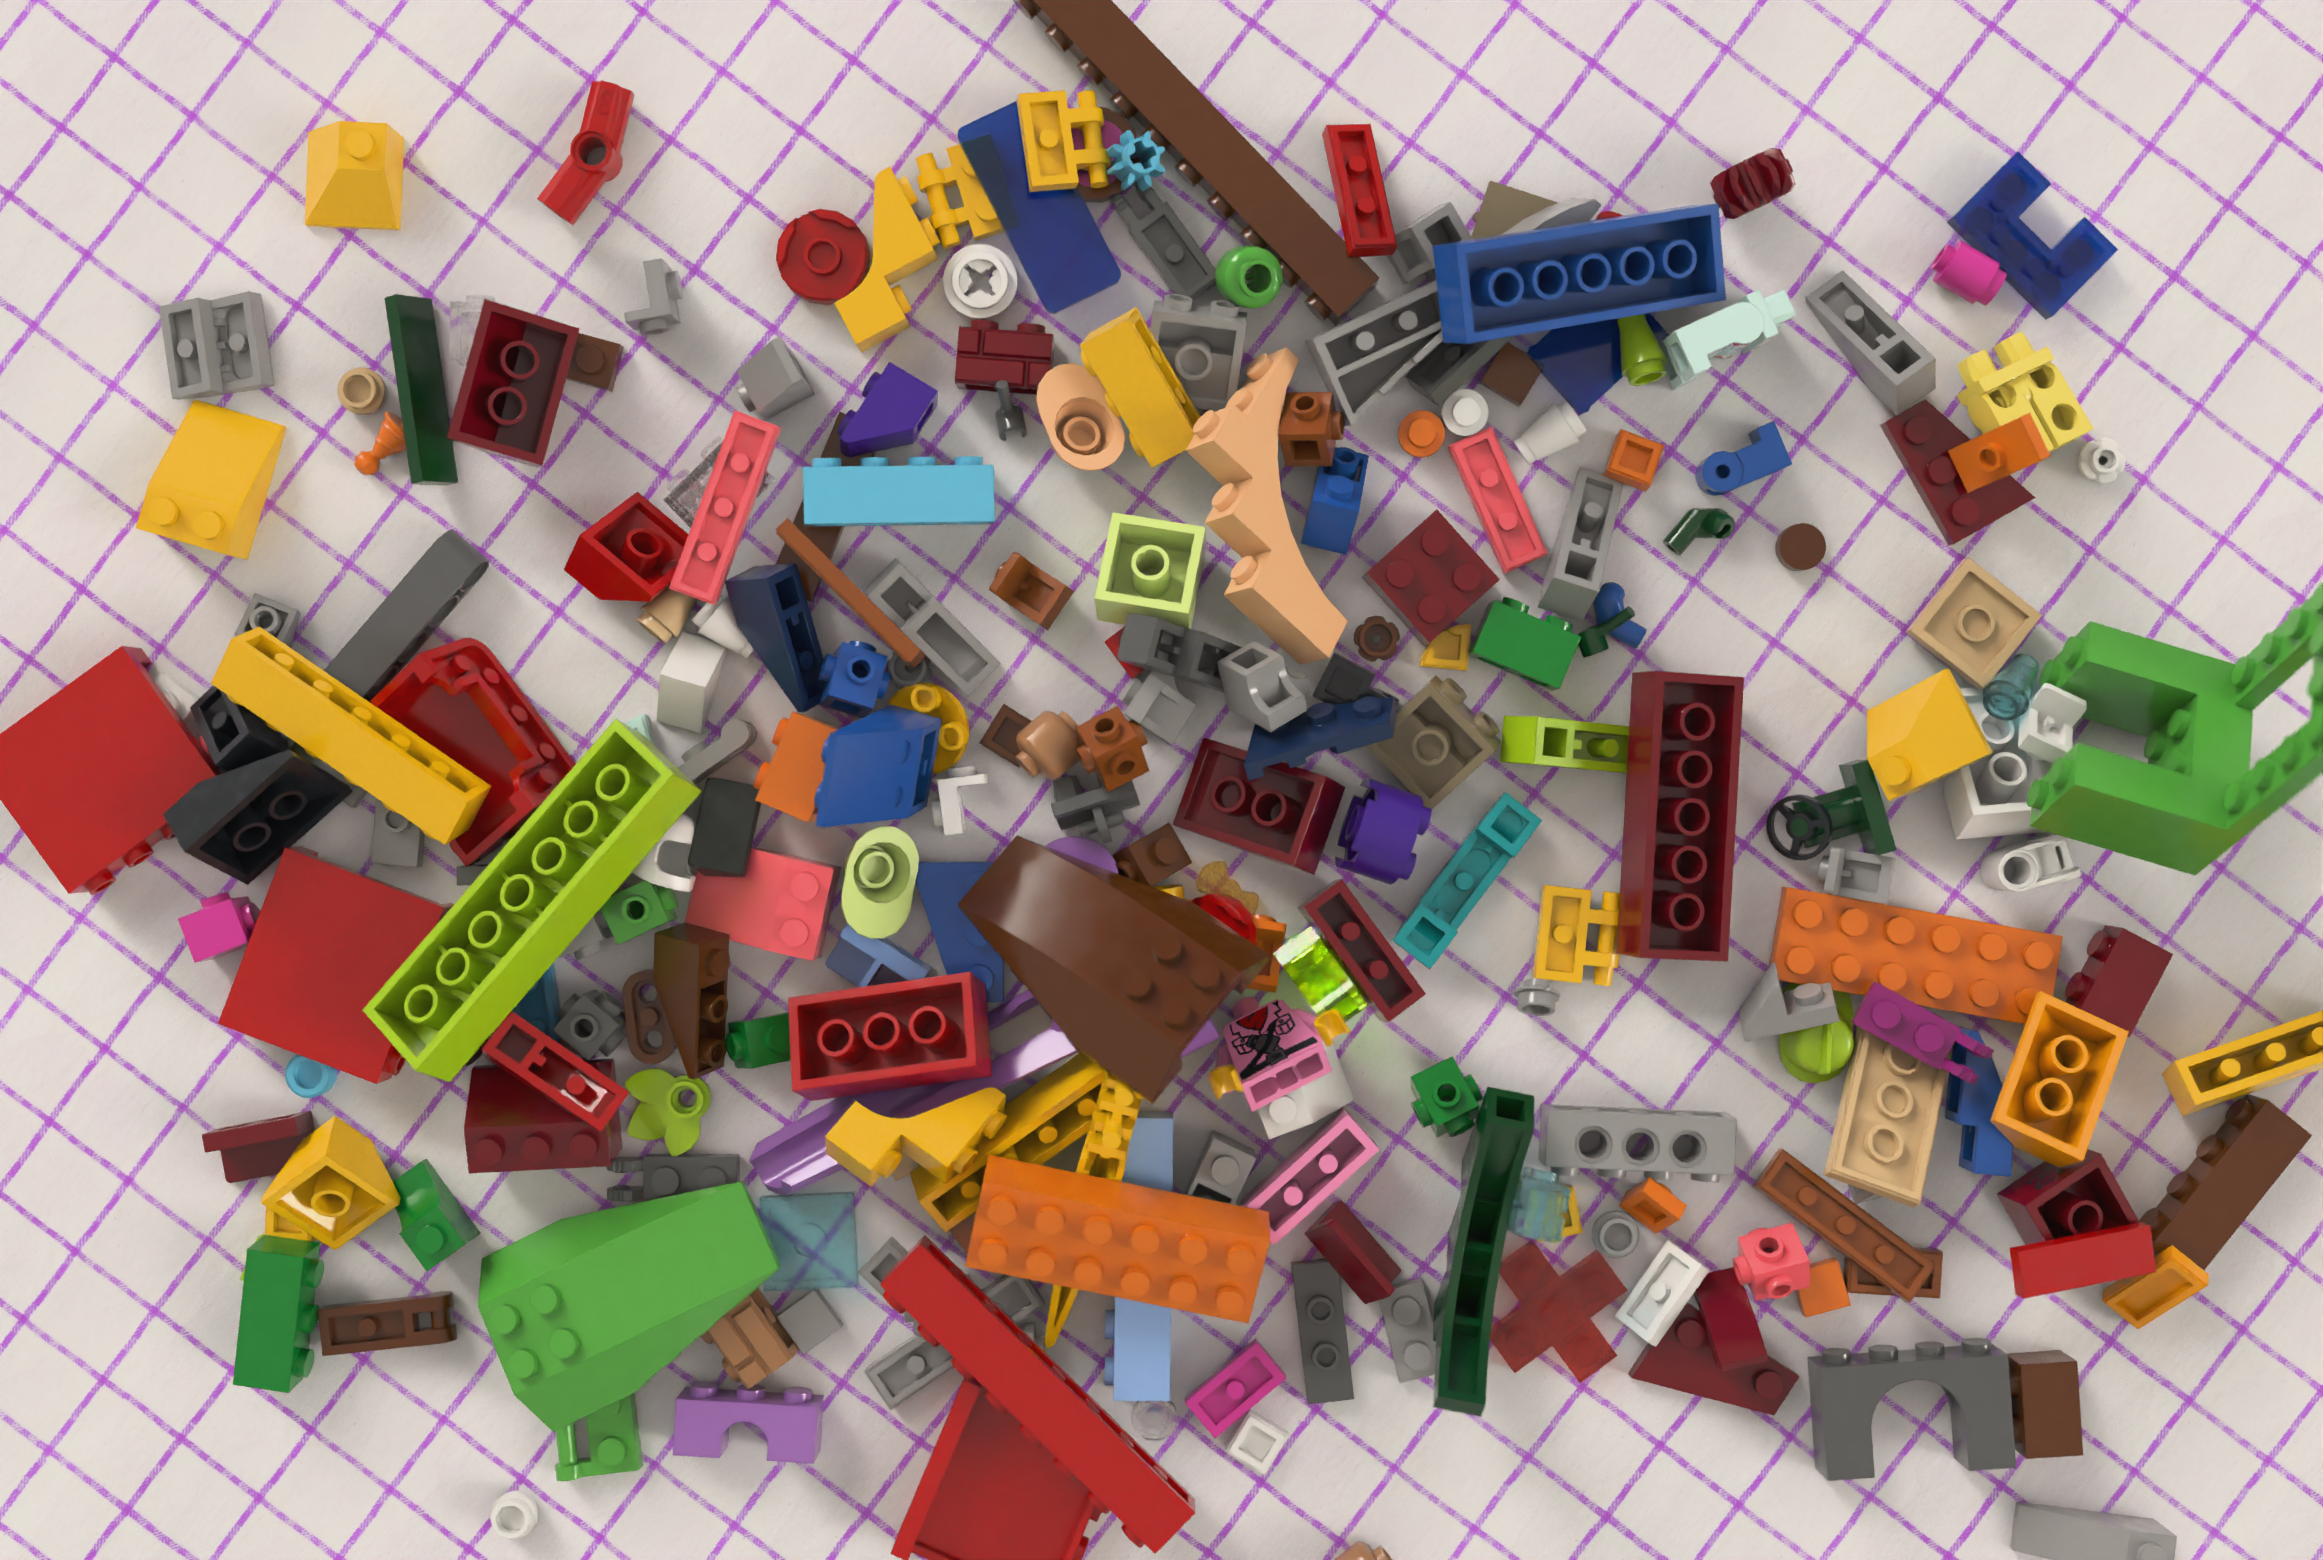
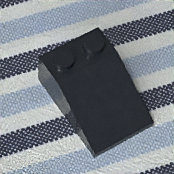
M288 749L198 782L163 815L185 853L248 885L282 855L285 847L294 845L353 791L346 783Z

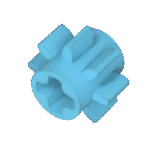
M1127 130L1120 136L1121 145L1113 144L1106 151L1110 157H1113L1112 167L1107 171V174H1115L1122 181V190H1126L1137 182L1138 187L1145 191L1152 186L1150 176L1159 177L1166 170L1159 164L1160 154L1165 151V147H1157L1150 140L1151 132L1149 131L1141 137L1134 138L1133 133ZM1139 158L1141 163L1133 164L1131 159Z

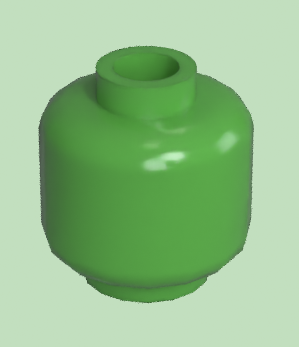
M1236 246L1227 251L1219 260L1215 271L1216 286L1224 299L1239 305V307L1248 309L1261 308L1272 302L1279 293L1282 284V269L1277 258L1270 251L1258 246Z

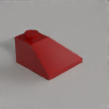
M636 492L579 535L564 567V571L599 600L650 602L670 586L689 534L639 492Z

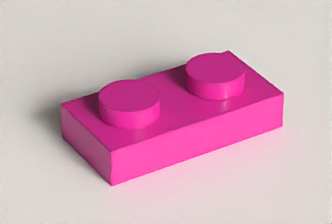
M1255 1338L1185 1397V1404L1211 1435L1216 1438L1286 1379V1374Z

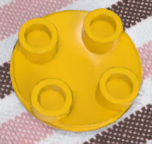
M927 682L905 686L891 697L886 706L891 704L942 719L933 774L941 773L953 767L963 756L969 741L968 718L958 699L947 689Z

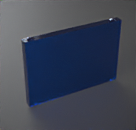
M1650 313L1645 314L1647 323L1658 343H1661L1669 334ZM1619 318L1552 329L1537 344L1531 345L1526 353L1541 370L1542 375L1579 416L1588 412L1590 406L1623 377L1621 371L1620 333L1617 324Z

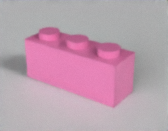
M1342 1107L1240 1200L1241 1206L1269 1212L1270 1242L1275 1245L1380 1149L1369 1134Z

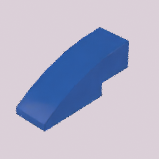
M1958 1026L1962 1028V1033L1985 1045L1978 1031ZM1955 1041L1951 1060L1971 1068L1979 1076L1975 1085H1972L1949 1072L1945 1118L1962 1125L1959 1166L1976 1174L2012 1177V1143L1990 1121L2003 1087L1992 1057L1989 1060L1985 1057L1980 1058Z

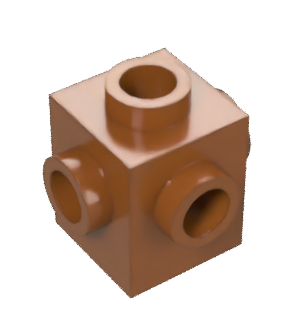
M1333 392L1286 393L1278 432V440L1280 441L1286 467L1332 466L1336 440L1343 439L1345 430L1344 415L1342 411H1336Z
M1118 706L1094 716L1089 721L1075 727L1082 744L1081 747L1076 749L1078 758L1088 774L1095 772L1107 792L1149 771L1142 750V746L1147 744L1145 734L1138 722L1133 719L1129 722L1127 721Z

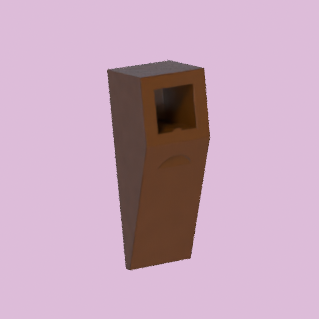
M685 922L655 933L653 979L688 1078L694 1080L724 1067L730 934Z

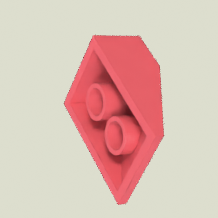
M752 846L745 877L704 876L696 871L685 922L730 934L729 940L814 961L822 955L841 866Z

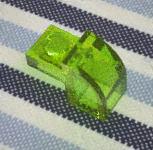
M1312 926L1301 933L1291 936L1281 948L1273 953L1318 1016L1328 1010L1338 1009L1344 1021L1347 1022L1369 1006Z

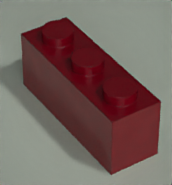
M1342 879L1332 881L1297 907L1380 1021L1390 1022L1426 995Z

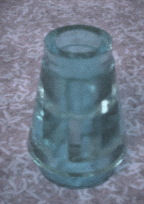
M2017 654L1985 685L1983 689V706L1991 716L2009 721L2023 715L2028 710L2037 673L2040 668L2037 660L2027 654Z

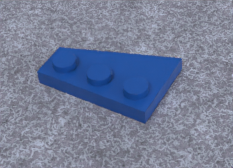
M919 862L915 882L947 975L971 972L986 984L987 1002H1003L1004 959L998 952L992 949L958 907L959 901L993 862Z

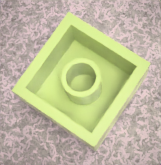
M1112 512L1094 598L1097 620L1125 625L1128 613L1157 617L1183 628L1191 629L1206 554V527Z

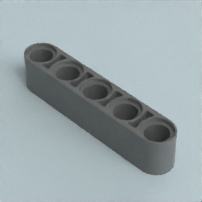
M454 530L445 532L432 544L324 671L370 702L403 669L479 581L489 567V560Z

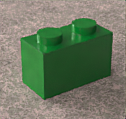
M1503 597L1502 602L1494 600L1488 603L1469 648V656L1551 691L1560 689L1581 639V636L1570 632L1573 625L1551 615H1546L1544 621L1527 614L1529 606L1512 598Z

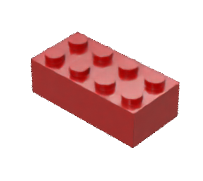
M971 972L788 998L792 1091L810 1101L992 1077L986 984Z

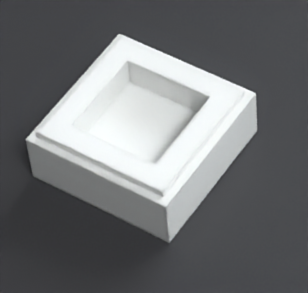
M1250 1409L1244 1414L1227 1442L1225 1452L1261 1474L1266 1475L1289 1437V1433L1287 1430Z

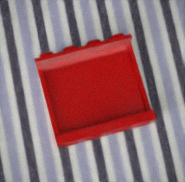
M119 647L0 734V800L68 894L89 892L91 895L105 890L116 881L113 874L126 865L129 868L134 867L148 859L154 853L151 847L164 837L166 840L175 838L163 814L198 782L221 774L145 669L152 662L142 648Z
M302 846L285 847L218 1024L375 1084L391 1079L392 1075L396 1076L399 1074L406 1059L363 1012V1009L454 904L437 903L317 857L318 852Z
M964 1378L890 1554L903 1560H908L911 1552L928 1560H1082L1089 1538L1084 1536L1083 1533L1089 1519L1097 1522L1102 1513L1089 1499L1087 1493L1090 1490L1078 1478L1074 1481L1066 1478L1053 1462L1056 1457L1043 1444L1038 1448L1030 1443L1019 1429L1021 1423L1009 1411L1006 1414L999 1412L986 1398L985 1393L988 1390L975 1378L971 1381Z

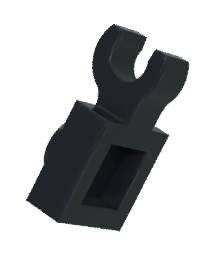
M1335 652L1312 695L1332 705L1355 702L1369 696L1379 699L1394 697L1387 692L1370 686L1376 673ZM1394 697L1397 706L1399 699Z

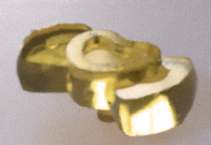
M1213 861L1201 868L1196 878V888L1199 892L1205 894H1227L1240 900L1251 916L1255 915L1259 906V895L1255 892L1241 890L1238 882L1229 879L1227 865L1224 861Z

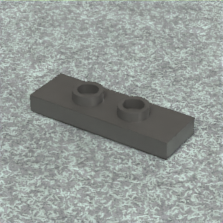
M1325 1258L1291 1262L1307 1403L1309 1405L1354 1399L1340 1275Z

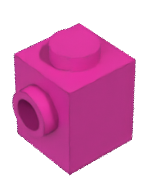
M224 892L200 901L202 910L178 918L189 950L196 963L212 960L246 947L260 910L254 903L250 902L248 896L231 898L229 892Z

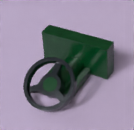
M1855 760L1839 765L1845 788L1815 797L1796 794L1778 801L1771 808L1766 821L1767 835L1773 847L1787 858L1807 860L1822 853L1830 841L1859 833L1864 853L1882 855L1897 850L1876 778L1868 760ZM1789 801H1798L1792 803L1794 810L1784 804ZM1777 811L1787 819L1786 831L1793 839L1790 850L1785 848L1776 836L1774 820ZM1803 843L1805 848L1821 844L1812 853L1798 854Z

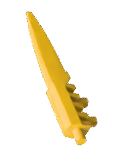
M1105 1071L1076 1173L1122 1181L1129 1142L1143 1097L1107 1071ZM1053 1285L1045 1334L1047 1350L1055 1344L1079 1289Z

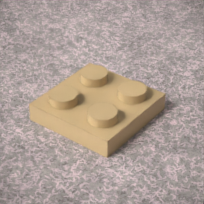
M1968 557L1959 563L1906 630V633L1978 690L1987 687L2043 615Z

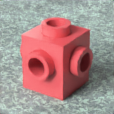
M1793 1223L1770 1229L1758 1228L1752 1230L1747 1235L1738 1237V1257L1733 1258L1734 1270L1740 1285L1748 1284L1755 1301L1766 1298H1783L1795 1290L1810 1287V1261Z

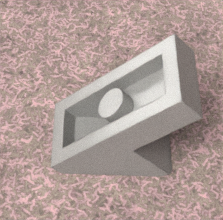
M1775 962L1769 966L1739 1009L1745 1042L1840 1022L1830 982L1823 984L1807 983L1798 986L1794 990L1783 992Z

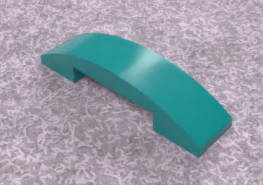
M1504 792L1447 861L1391 941L1426 968L1431 969L1458 933L1457 929L1508 861L1511 858H1515L1543 820L1508 793Z

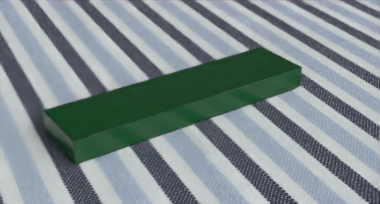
M398 294L386 297L384 299L411 484L447 486L458 483L453 442L447 439L450 422L432 299Z

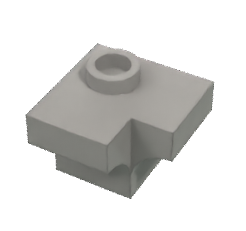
M1448 202L1437 206L1395 233L1398 247L1393 255H1388L1387 257L1404 284L1423 273L1431 282L1436 280L1433 246L1472 240V237L1452 203Z
M1252 641L1217 661L1228 710L1270 732L1307 711L1305 695L1311 692L1308 677L1285 666L1282 654Z
M1155 671L1149 673L1144 682L1136 679L1122 700L1124 704L1128 705L1124 712L1125 716L1135 720L1139 725L1170 745L1173 744L1197 707L1195 703L1179 692L1175 684V677Z

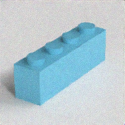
M979 456L955 457V465H936L935 457L907 458L908 466H889V458L885 457L860 458V466H841V458H814L813 467H803L805 527L993 524L995 522L994 465H983V457Z

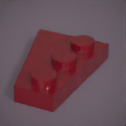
M1926 399L1880 425L1948 546L1961 541L2035 498L2011 475L1967 493L1948 450L1971 439Z
M1688 1302L1658 1345L1655 1347L1647 1343L1628 1373L1633 1379L1770 1415L1776 1414L1800 1377L1768 1354V1361L1721 1371L1708 1341L1706 1323L1701 1311Z

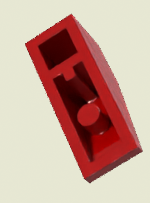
M513 1011L503 1020L482 1048V1056L600 1133L630 1093Z

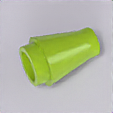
M1645 314L1619 318L1617 324L1620 333L1622 376L1628 377L1631 386L1645 385L1663 378L1666 375L1664 365L1667 364L1668 360L1648 325Z

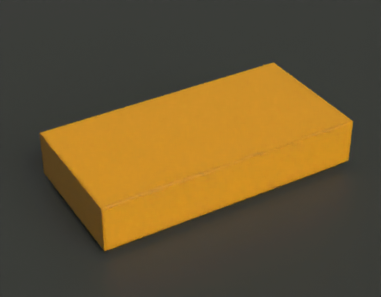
M2173 1245L2154 1257L2155 1273L2120 1279L2103 1290L2102 1301L2136 1329L2142 1328L2208 1286L2209 1274Z

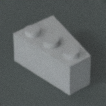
M1436 280L1431 281L1305 341L1327 391L1333 392L1336 411L1343 412L1345 426L1352 427L1378 399L1392 389L1399 379L1443 340Z

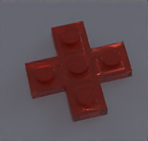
M1530 1240L1501 1262L1499 1274L1521 1302V1305L1491 1327L1490 1340L1514 1373L1551 1346L1554 1347L1579 1383L1617 1357V1354L1590 1318L1628 1290L1597 1249L1560 1277L1533 1240Z

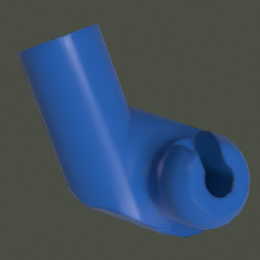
M1615 582L1603 584L1593 602L1597 625L1609 620L1625 609L1623 602L1625 596L1624 589ZM1628 620L1614 631L1608 633V635L1636 649L1644 638L1647 629L1632 620Z

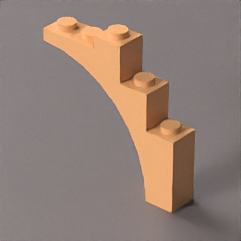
M1286 347L1269 355L1266 353L1260 354L1250 363L1246 370L1248 377L1245 383L1229 399L1226 408L1216 412L1210 410L1197 420L1193 427L1195 435L1185 451L1223 485L1212 499L1214 507L1207 517L1205 524L1242 557L1231 571L1232 580L1224 596L1301 665L1329 658L1348 620L1325 596L1307 568L1291 532L1281 495L1277 459L1279 421L1287 387L1299 362V359Z

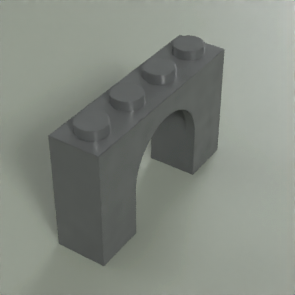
M1969 1338L1961 1341L1962 1346L1944 1347L1943 1343L1926 1341L1916 1343L1915 1349L1897 1350V1347L1892 1345H1873L1868 1347V1353L1851 1354V1351L1848 1349L1829 1348L1822 1350V1356L1807 1357L1815 1468L1827 1481L1875 1478L1871 1427L1875 1408L1890 1389L1901 1383L1913 1380L1934 1382L1940 1385L1945 1392L1951 1412L1954 1459L1968 1471L2016 1468L2008 1354L1991 1344V1341L1988 1339Z

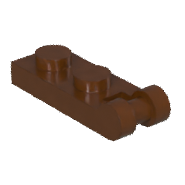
M441 1291L427 1295L324 1305L318 1309L322 1356L441 1344L457 1339L456 1324L451 1323L449 1308L454 1307L453 1292ZM430 1312L432 1326L420 1328L418 1313Z

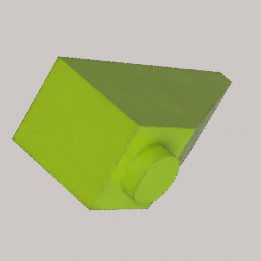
M1504 715L1500 762L1627 773L1629 726L1539 716Z

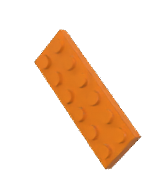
M1782 887L1769 966L1774 962L1776 963L1780 981L1802 985L1830 982L1832 990L1863 996L1866 995L1873 981H1876L1920 1006L2026 1024L2036 994L2040 991L2050 996L2054 994L2063 936Z

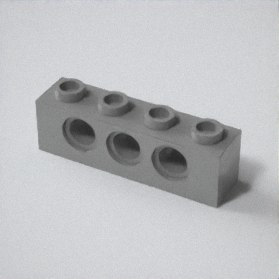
M1541 1104L1538 1159L1545 1167H1551L1552 1174L1575 1176L1579 1175V1168L1598 1169L1597 1175L1610 1178L1626 1177V1170L1644 1171L1645 1178L1651 1177L1655 1180L1673 1179V1173H1691V1179L1695 1181L1719 1182L1720 1175H1734L1737 1119L1726 1112ZM1587 1131H1598L1600 1134L1599 1146L1590 1153L1581 1152L1579 1149L1581 1136ZM1635 1133H1644L1647 1139L1645 1149L1639 1154L1629 1155L1626 1151V1143L1629 1137ZM1682 1135H1691L1693 1140L1692 1150L1686 1156L1675 1157L1673 1153L1674 1142Z

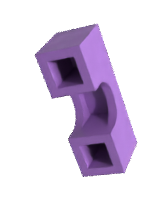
M700 1381L691 1383L690 1387H685L676 1398L673 1455L720 1458L728 1446L729 1428L738 1422H750L762 1429L768 1443L767 1461L814 1464L821 1451L824 1395H812V1390L809 1388L789 1387L785 1388L783 1393L765 1392L764 1386L756 1384L750 1389H747L745 1385H739L737 1390L718 1389L719 1385L717 1383Z

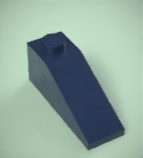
M797 564L754 566L724 581L737 626L798 712H806L818 705L825 685L824 681L818 680L824 658Z

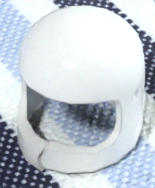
M683 813L632 873L641 879L662 887L685 892L693 890L696 877L690 872L688 858L697 822L692 817Z

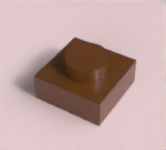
M578 333L566 379L612 392L624 347L618 343Z

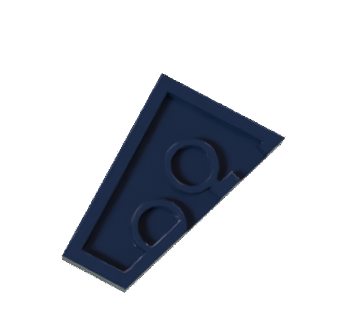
M1369 696L1355 702L1335 705L1331 703H1318L1307 708L1306 712L1272 732L1255 724L1244 762L1248 781L1265 776L1263 768L1287 761L1289 768L1306 764V757L1324 749L1340 754L1393 738L1397 718L1394 697L1379 699Z

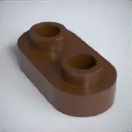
M647 969L639 971L627 979L622 990V1000L628 1046L632 1055L643 1063L656 1064L669 1058L676 1050L677 1044L658 991L653 1001L646 1000L642 994V989L646 984L654 986L657 991L653 979V970ZM655 1030L662 1035L663 1040L660 1047L652 1046L649 1043L648 1035L650 1031Z

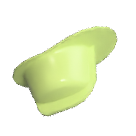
M878 826L866 831L854 843L844 860L842 911L847 923L853 930L869 939L886 938L896 933L906 922L911 909L918 872L919 854L915 842L906 832L896 827Z

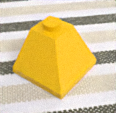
M338 121L309 131L305 225L308 227L400 231L404 137L387 123Z
M1949 668L1938 672L1867 711V760L1888 801L1915 793L1993 753Z
M334 1116L301 1141L262 1196L261 1204L333 1250H336L398 1206L401 1197L372 1140Z

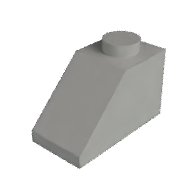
M780 337L771 340L737 370L743 384L736 387L745 407L749 412L757 410L766 420L815 395L795 354Z

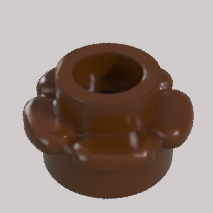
M1371 616L1365 620V624L1359 625L1356 628L1354 643L1358 645V652L1365 660L1374 662L1377 659L1385 661L1391 658L1397 651L1396 642L1400 639L1399 630L1394 623H1388L1384 617ZM1374 635L1381 637L1380 643L1376 644L1373 642L1372 638Z

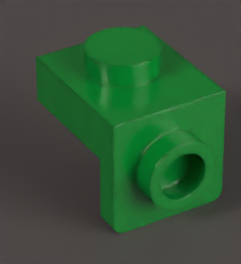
M789 1012L728 1023L729 1033L726 1035L725 1040L726 1050L729 1058L734 1061L736 1068L753 1069L791 1060Z

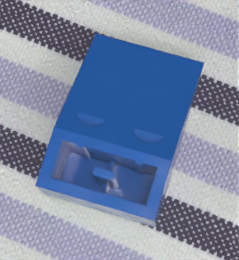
M890 704L830 733V736L823 745L821 754L825 768L823 781L818 786L814 798L815 808L818 809L815 826L824 828L909 818L926 808L942 719Z

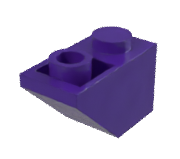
M889 362L882 374L874 372L867 381L862 392L865 400L858 411L849 410L841 421L837 430V434L841 436L839 438L841 453L849 458L913 444L937 407L938 390Z

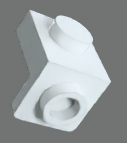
M2049 683L2043 684L2020 714L2018 748L2024 750L2036 760H2046L2052 764L2057 758H2063L2073 747V726L2087 710V702Z
M975 766L947 769L948 778L937 780L939 799L932 800V811L935 827H943L944 836L967 833L961 787L988 783L987 774L976 775Z

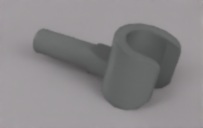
M998 381L996 388L1001 405L995 416L999 438L1002 441H1006L1005 433L1011 430H1019L1022 437H1025L1027 430L1023 410L1012 403L1007 381Z

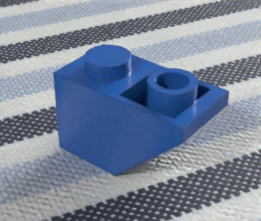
M1335 447L1332 466H1318L1301 544L1347 554L1359 513L1369 455L1355 452L1350 448Z

